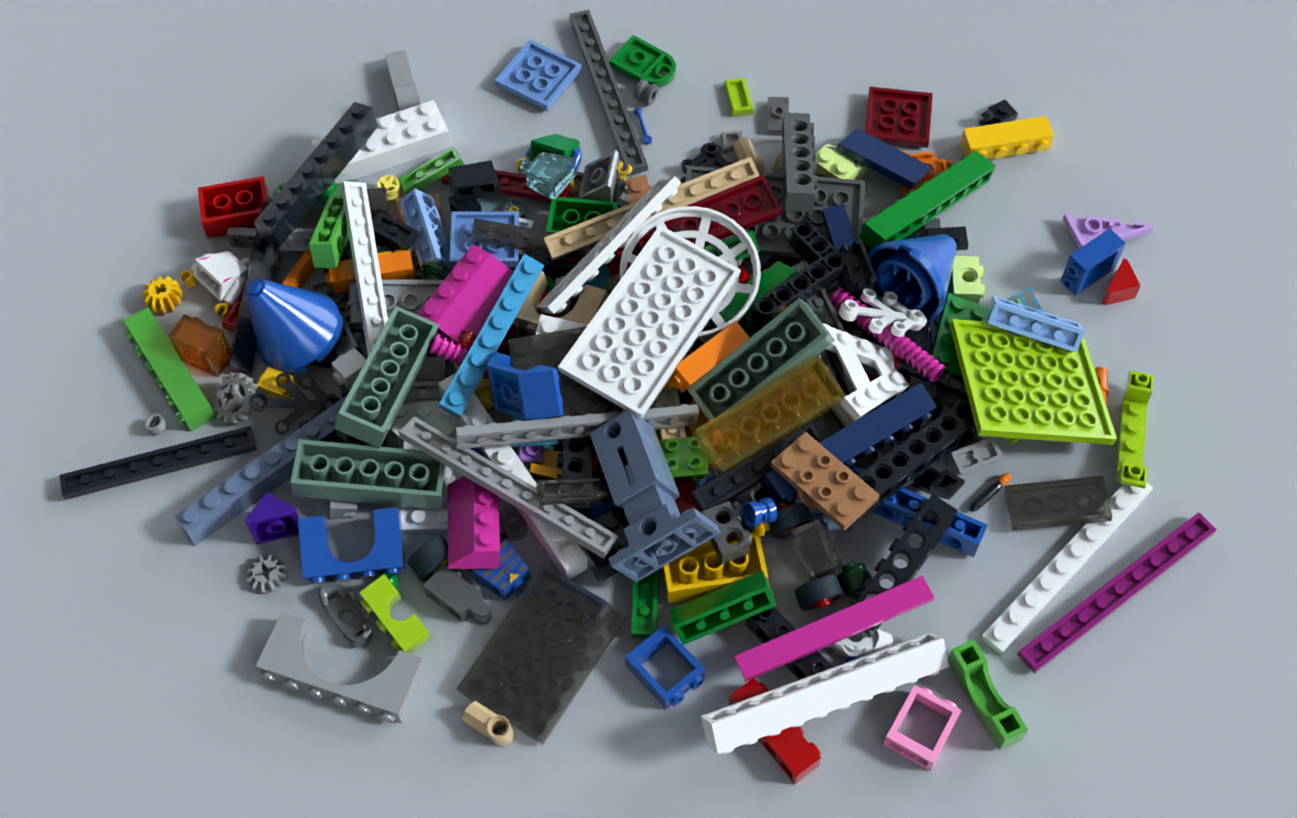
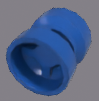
M763 498L758 502L750 501L743 505V518L749 527L758 526L761 522L771 523L777 518V508L771 498Z

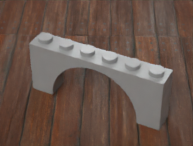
M281 612L256 663V668L262 679L274 683L275 680L282 682L284 686L291 690L298 691L299 688L306 690L309 695L321 699L322 696L330 698L334 704L345 707L346 704L353 706L355 710L362 714L369 715L370 712L377 714L380 719L389 723H393L394 720L402 723L426 668L423 658L399 650L391 664L383 672L370 680L352 685L330 683L318 677L307 666L305 641L310 628L306 620Z

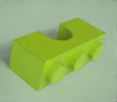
M385 574L359 592L363 597L360 603L368 614L373 611L378 617L375 623L383 633L388 631L393 639L390 643L397 652L400 650L411 654L432 638L415 613L402 621L391 617L393 605L402 598Z

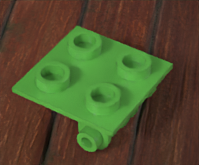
M709 435L661 439V448L673 478L690 477L693 483L697 485L705 475H708Z

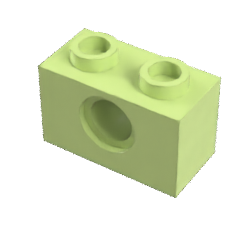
M955 256L949 281L950 293L979 304L980 298H984L985 286L981 284L983 266L979 264V257Z

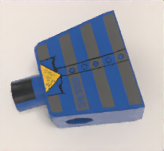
M508 539L500 543L499 569H471L473 579L503 600L508 599L513 593H516L522 600H525L533 591L526 583L530 579L529 568Z

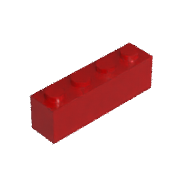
M753 678L729 695V706L769 690L762 682L758 683ZM800 726L788 727L781 730V733L777 735L764 736L758 739L794 784L816 769L821 760L819 749L813 742L808 743L803 737L804 733Z

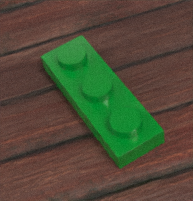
M659 570L638 582L633 580L631 638H648L657 631Z

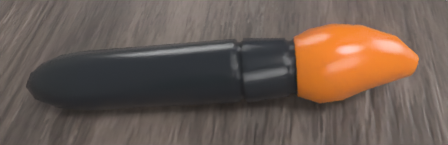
M1011 473L999 476L997 481L971 504L970 511L975 512L979 510L1002 487H1005L1012 476Z

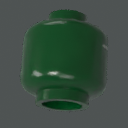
M851 561L840 567L842 573L837 576V579L847 597L854 596L855 599H858L863 593L860 591L862 585L867 578L872 580L873 576L865 563L855 564L854 561Z

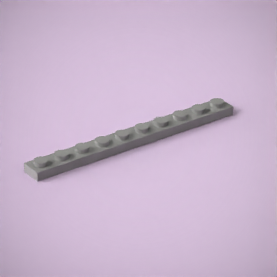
M682 404L674 407L659 406L648 409L643 419L652 425L655 430L696 426L699 409L697 404ZM621 412L588 413L581 416H561L560 418L550 419L539 418L529 421L515 420L508 423H489L477 426L465 425L456 428V449L590 436V433L600 425L617 417Z
M415 416L399 431V438L603 559L618 542V535L469 448L456 449L454 439Z

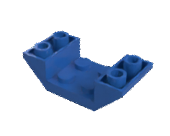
M498 352L491 353L487 367L496 411L524 420L564 415L559 376L556 368L540 364L524 371L513 368L509 355Z

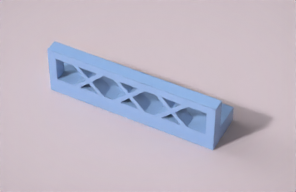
M413 189L399 202L406 224L419 231V237L413 245L421 270L423 271L422 263L426 260L452 269L453 267H450V246L434 198L424 192Z
M992 296V309L987 319L988 324L1077 352L1085 333L1081 324L997 296Z

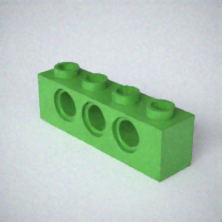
M329 196L311 238L309 247L314 268L330 269L337 267L349 238L343 196Z

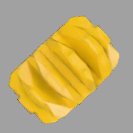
M159 275L156 281L150 279L151 284L144 285L145 291L142 292V298L145 301L146 307L155 312V314L162 311L166 315L167 310L175 312L174 306L181 305L180 299L183 298L179 283L176 280L173 281L169 276L163 279Z

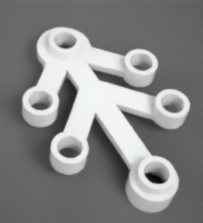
M869 288L863 289L860 298L863 302L869 303L876 309L860 307L855 301L846 300L841 304L838 312L839 316L846 321H854L857 315L877 317L873 318L869 325L870 331L876 334L882 333L885 327L894 322L891 332L898 337L904 336L905 332L909 329L918 331L927 323V318L923 312L916 309L909 310L900 304L895 293L885 292L882 302L875 298L876 292Z

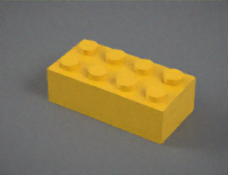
M754 532L750 533L752 543L750 544L749 554L724 564L720 563L710 540L662 567L668 604L694 600L762 570L768 580L760 536ZM736 540L727 541L731 545L738 544Z

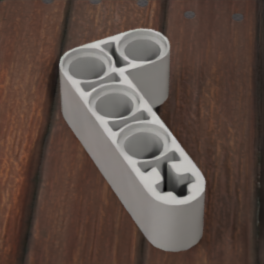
M406 51L385 54L398 110L402 111L420 105Z

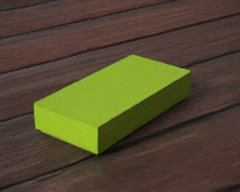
M745 77L724 80L732 117L752 115L754 109Z

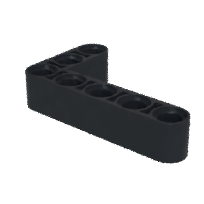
M807 221L795 223L789 242L791 247L809 266L756 301L752 313V321L757 326L764 327L774 319L776 313L783 312L797 299L800 298L805 302L840 277L845 263L844 257Z

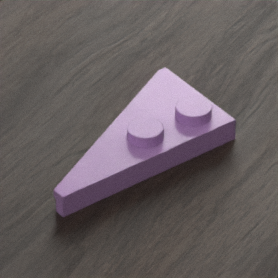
M1070 213L1064 214L1063 221L1078 249L1109 228L1123 241L1150 234L1154 229L1152 224L1149 225L1143 222H1135L1134 225L1123 224L1119 219L1096 218L1094 216H1087L1086 219L1075 218Z

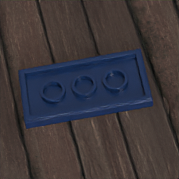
M858 128L839 142L836 149L838 152L909 189H913L930 173L932 168L926 163Z

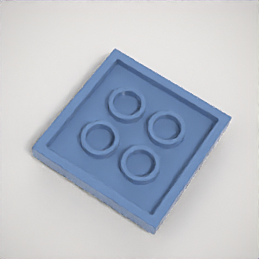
M529 40L495 79V86L548 111L582 71V64Z
M452 212L450 267L456 266L472 244L492 254L507 267H517L519 263V212Z

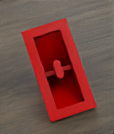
M1123 258L1101 304L1109 305L1136 298L1141 285L1127 259Z

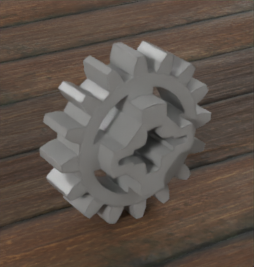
M231 372L229 377H222V384L216 383L218 390L212 391L215 399L211 400V403L216 404L213 412L218 413V419L230 424H241V419L248 421V414L255 413L249 406V399L258 388L257 384L252 383L253 378L242 373L235 374ZM254 400L255 405L258 406L259 403Z

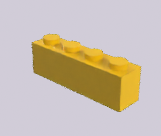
M1047 116L966 128L963 129L960 143L965 155L969 156L977 151L987 159L1003 158L1005 156L1048 150L1051 148L1054 133Z

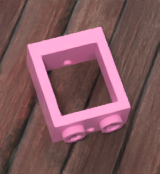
M914 685L889 730L883 745L930 771L962 710L958 709L957 705L952 701L942 700L934 696L933 692L928 688ZM914 700L949 718L933 751L897 732Z

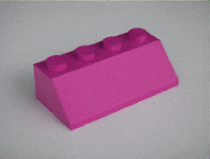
M462 476L448 485V569H499L498 496L467 477Z

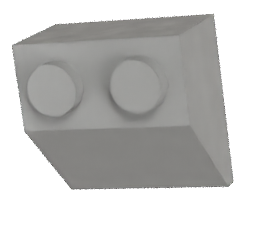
M615 150L585 166L578 199L613 202L616 179L619 174L617 169L619 152Z

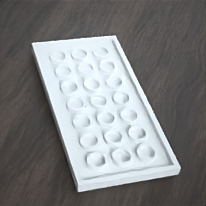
M659 225L560 363L558 371L625 410L630 409L637 417L642 419L675 371L677 364L684 358L739 277L741 270Z

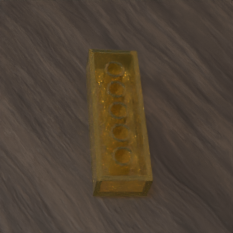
M818 355L697 428L693 438L719 476L839 405L846 395Z

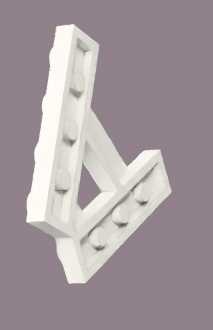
M823 324L836 340L826 349L837 353L855 392L846 396L840 402L854 421L859 420L888 402L910 386L904 376L895 369L893 353L890 349ZM861 363L876 368L880 377L870 382Z

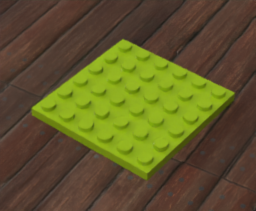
M952 319L949 326L978 436L1113 445L1117 437L1084 336L1077 352H1073L990 325L987 322Z

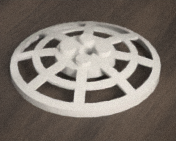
M686 206L660 212L643 222L627 241L620 262V280L627 271L628 263L632 264L637 257L632 254L634 247L649 230L654 227L657 229L659 225L667 228L664 222L681 217L702 218L699 231H680L675 233L685 239H696L695 245L704 248L705 241L713 244L723 253L719 258L737 268L738 265L735 257L747 250L753 266L752 285L738 283V277L724 300L711 316V320L717 328L703 331L697 338L720 333L734 321L738 322L747 313L755 300L761 277L757 249L750 236L738 223L715 210ZM711 220L728 228L741 242L729 249L721 240L708 234ZM735 293L749 294L742 309L731 320L725 322L719 313L729 305Z

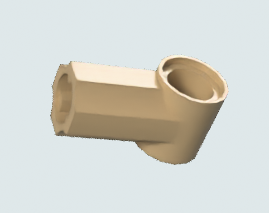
M746 137L738 138L733 143L737 160L741 161L751 157L757 171L765 172L763 160L760 156H757L751 139Z
M476 701L469 704L464 711L462 721L490 738L495 745L506 746L512 742L514 732L506 717L498 716ZM498 728H506V731L503 734H494Z

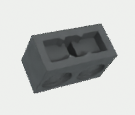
M730 501L702 511V514L719 528L720 534L710 539V542L721 564L749 554L750 544L752 543L751 535L747 529H743L740 523L742 522L741 515L737 508L733 509ZM725 519L728 522L725 524H721L717 520ZM736 540L738 544L731 545L727 541Z

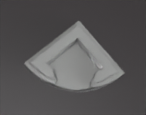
M742 130L721 132L723 154L734 150L733 143L742 137Z

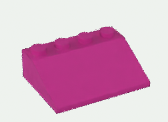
M472 244L417 315L439 324L437 334L441 338L446 337L447 341L450 342L452 340L455 345L459 343L462 348L466 346L470 350L514 271L492 254Z

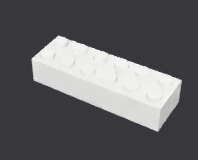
M432 100L377 118L378 128L335 181L336 183H343L346 180L358 179L450 148L449 131L435 101ZM325 136L311 140L314 150Z

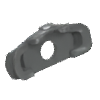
M331 583L323 587L319 598L324 609L345 639L354 647L366 645L373 635L372 627L369 624L370 618L360 603L361 599L355 596L352 591L347 592L339 583ZM342 611H349L352 613L353 618L349 622H342L338 619V615Z

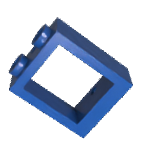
M1109 228L1069 256L1060 281L1066 289L1078 295L1116 268L1126 243Z
M665 625L625 656V666L665 710L671 705L673 707L677 706L684 699L685 693L690 689L696 690L704 682L705 668ZM668 644L693 671L666 692L642 664Z

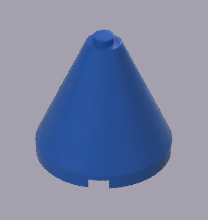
M941 234L888 241L877 245L868 253L877 277L876 285L872 290L882 297L888 291L895 293L900 304L909 310L916 309L923 312L927 318L926 324H928L939 315L944 307L957 250L954 239L949 235Z
M263 279L253 280L247 285L245 296L258 352L262 362L267 367L289 375H295L307 371L305 366L315 359L320 363L331 352L340 337L343 327V316L339 313V306L330 297L321 293Z

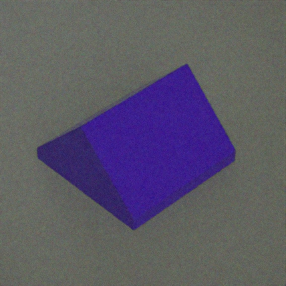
M268 492L245 519L256 545L299 535V515L296 508Z

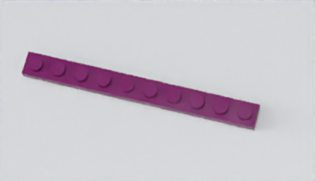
M1198 512L1023 647L1017 655L1034 674L1206 541L1217 529Z

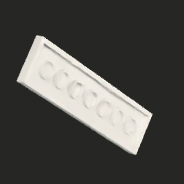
M676 176L660 179L548 293L536 308L542 314H555V312L558 314L567 306L566 301L571 296H577L583 290L582 285L587 280L590 281L599 273L598 268L603 263H609L615 257L614 252L619 247L623 248L630 238L629 236L650 215L653 216L662 208L661 203L665 199L669 200L677 193L678 190L676 188L681 182Z

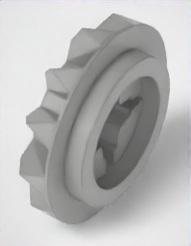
M271 554L269 557L260 556L258 560L251 562L249 570H246L248 584L253 590L260 593H270L279 589L287 577L285 564L280 558L273 557ZM263 567L271 571L269 573V581L262 575Z

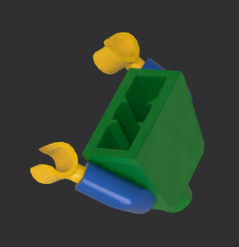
M559 134L531 140L530 148L525 154V159H519L516 162L518 172L521 173L523 171L524 175H529L531 173L529 163L534 162L559 171H567L565 174L568 175L561 180L563 181L570 174L577 173L582 159L580 142L575 138H568ZM572 178L569 181L571 184V189H573L575 186L574 180Z

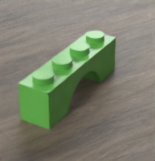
M975 639L953 648L949 654L948 663L997 748L1002 750L1021 741L1028 729L1015 707L1008 705L997 692L988 671L987 660Z

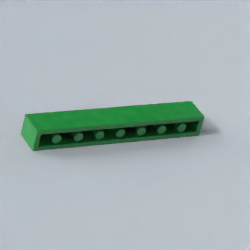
M977 151L969 156L965 155L960 162L950 165L943 173L936 174L929 182L925 181L917 190H912L903 199L896 200L886 210L882 209L874 218H868L861 226L862 232L859 239L861 238L862 242L870 249L883 242L903 240L988 183L996 165Z

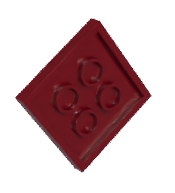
M869 86L865 133L887 144L928 148L933 93Z

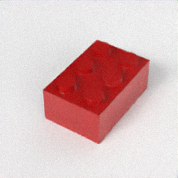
M264 176L198 187L201 223L207 238L227 235L228 227L256 228L254 222L260 216L262 204L265 201L270 202V194Z

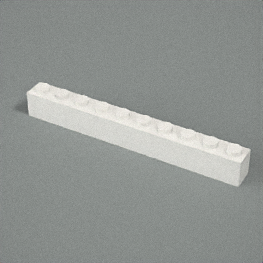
M455 374L439 382L441 398L444 396ZM474 393L459 419L456 418L461 427L465 425L477 426L494 423ZM510 444L478 447L486 459L541 490ZM517 508L563 577L570 580L587 570L588 558L578 543Z
M929 632L701 716L707 746L718 754L730 753L735 747L743 744H754L759 738L764 736H774L788 727L801 726L805 721L812 718L825 717L828 712L836 709L849 708L852 703L870 700L873 698V695L881 692L894 691L897 686L915 683L921 677L937 675L940 673V670L949 667L944 638Z

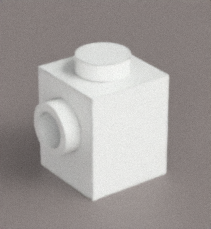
M355 347L346 354L340 355L331 363L334 370L333 378L340 386L344 384L348 390H351L366 359Z

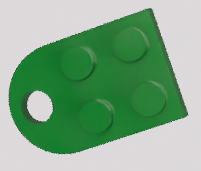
M635 35L609 60L611 68L639 82L641 79H645L649 84H656L659 87L668 85L676 75V63L671 55ZM664 71V72H667V73H669V74H667V75H660L659 73Z

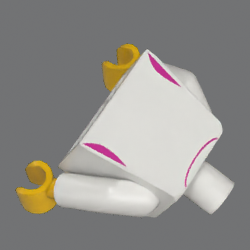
M229 251L217 254L206 253L202 257L195 259V264L191 267L192 270L182 271L180 277L188 288L195 286L198 280L219 301L225 300L224 303H219L215 306L217 316L225 310L221 316L224 320L230 311L229 307L234 305L244 290L250 259L245 257L238 260Z

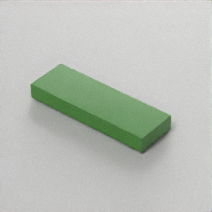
M455 147L398 178L407 195L413 189L421 190L448 174V168L465 164Z

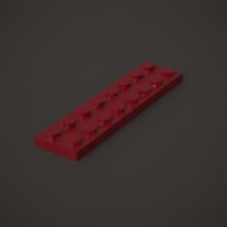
M764 174L688 205L709 208L733 219L744 230L783 214L782 207ZM681 217L664 223L667 229L674 233L680 231H699L702 218ZM711 220L708 234L713 235L719 240L734 234L725 226ZM656 227L649 230L639 240L632 251L633 255H639L657 230ZM686 239L694 244L696 242V239ZM625 246L623 248L619 247L614 252L615 257L606 264L614 283L620 281V262Z

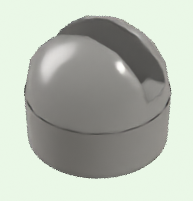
M152 414L145 421V427L153 434H161L166 430V421L160 414Z

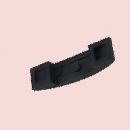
M931 467L910 485L930 495L934 494L939 498L951 499L965 484V480L946 469L941 473Z

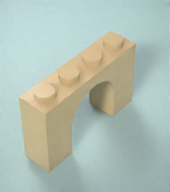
M543 271L539 274L510 326L511 328L517 329L520 327L526 329L531 334H536L541 316L537 312L536 306L539 304L548 284ZM585 284L574 308L568 314L559 318L588 325L608 298L607 291Z

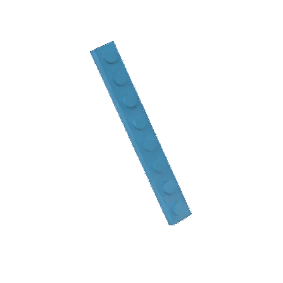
M526 254L522 256L437 407L459 419L488 368L487 365L491 353L498 350L544 267L543 264Z

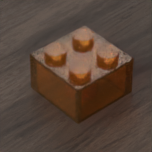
M184 314L168 335L174 349L183 362L219 377L227 366L230 353V344L225 337V332L218 326L212 327L205 324L198 317L192 318Z

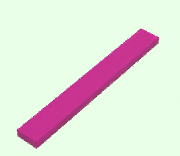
M922 575L738 654L734 658L746 682L932 602L935 597Z

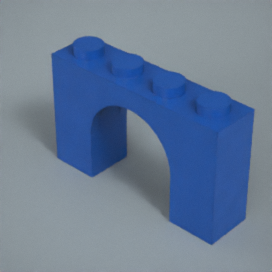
M395 507L373 510L374 546L366 557L356 562H342L333 556L329 547L327 519L324 516L298 518L303 579L310 580V584L324 583L325 578L335 577V581L350 580V575L360 574V578L375 577L376 572L400 574V570L406 569L400 509Z

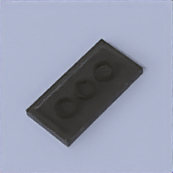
M1103 476L1004 486L1012 531L1112 521L1113 516Z

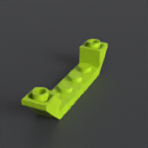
M1130 370L1121 405L1115 479L1120 484L1145 489L1147 466H1143L1147 404L1153 393L1154 375Z

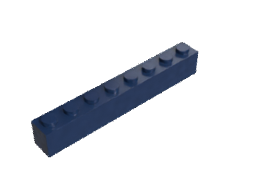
M920 383L819 443L849 468L857 462L855 458L862 455L863 458L869 456L876 451L875 446L880 443L882 446H885L895 439V434L900 432L901 435H904L914 428L912 424L919 421L922 424L932 417L931 412L937 406ZM775 470L770 471L760 480L776 506L782 502L787 505L798 498V490Z

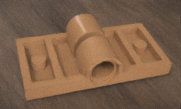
M807 432L771 461V468L798 490V496L804 505L812 510L818 508L843 531L879 500L880 495Z

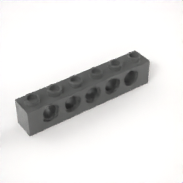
M785 112L783 114L782 153L785 211L812 212L813 203H818L817 162H815L816 149H814L815 136H813L814 123H810V114Z

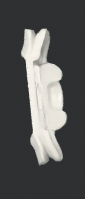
M879 629L873 637L862 631L860 633L863 639L860 642H853L846 638L825 648L834 649L836 655L861 658L891 647L893 638L891 634Z

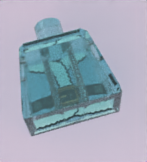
M546 152L540 153L533 162L525 159L520 165V171L526 174L528 187L552 200H555L577 175L573 157Z

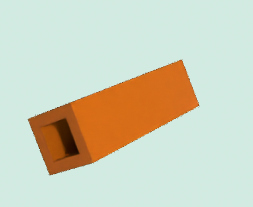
M410 250L378 255L381 280H415ZM353 259L339 261L337 267L330 268L329 272L325 273L327 286H332L334 294L349 292V283L356 282Z
M734 321L678 363L670 377L671 383L683 393L750 339V337L738 322Z

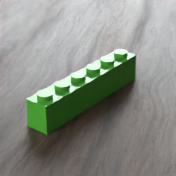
M147 307L124 319L123 321L127 329L123 330L130 343L135 341L137 344L134 346V349L139 358L145 357L147 360L144 365L149 374L155 373L157 376L154 381L161 392L165 390L168 394L164 397L170 408L176 407L178 410L175 415L180 424H186L189 430L193 431L215 419L216 416L209 402L150 309Z

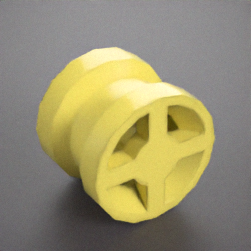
M385 175L378 180L377 187L382 201L393 203L395 198H400L399 180L395 176Z

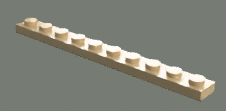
M752 158L743 159L680 184L676 188L678 190L677 193L669 200L665 199L661 203L662 208L656 214L668 209L688 206L760 176ZM638 201L544 237L543 240L552 261L598 243Z

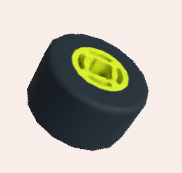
M442 535L435 536L427 541L407 561L408 565L422 581L433 576L443 564L445 566L448 564V542Z

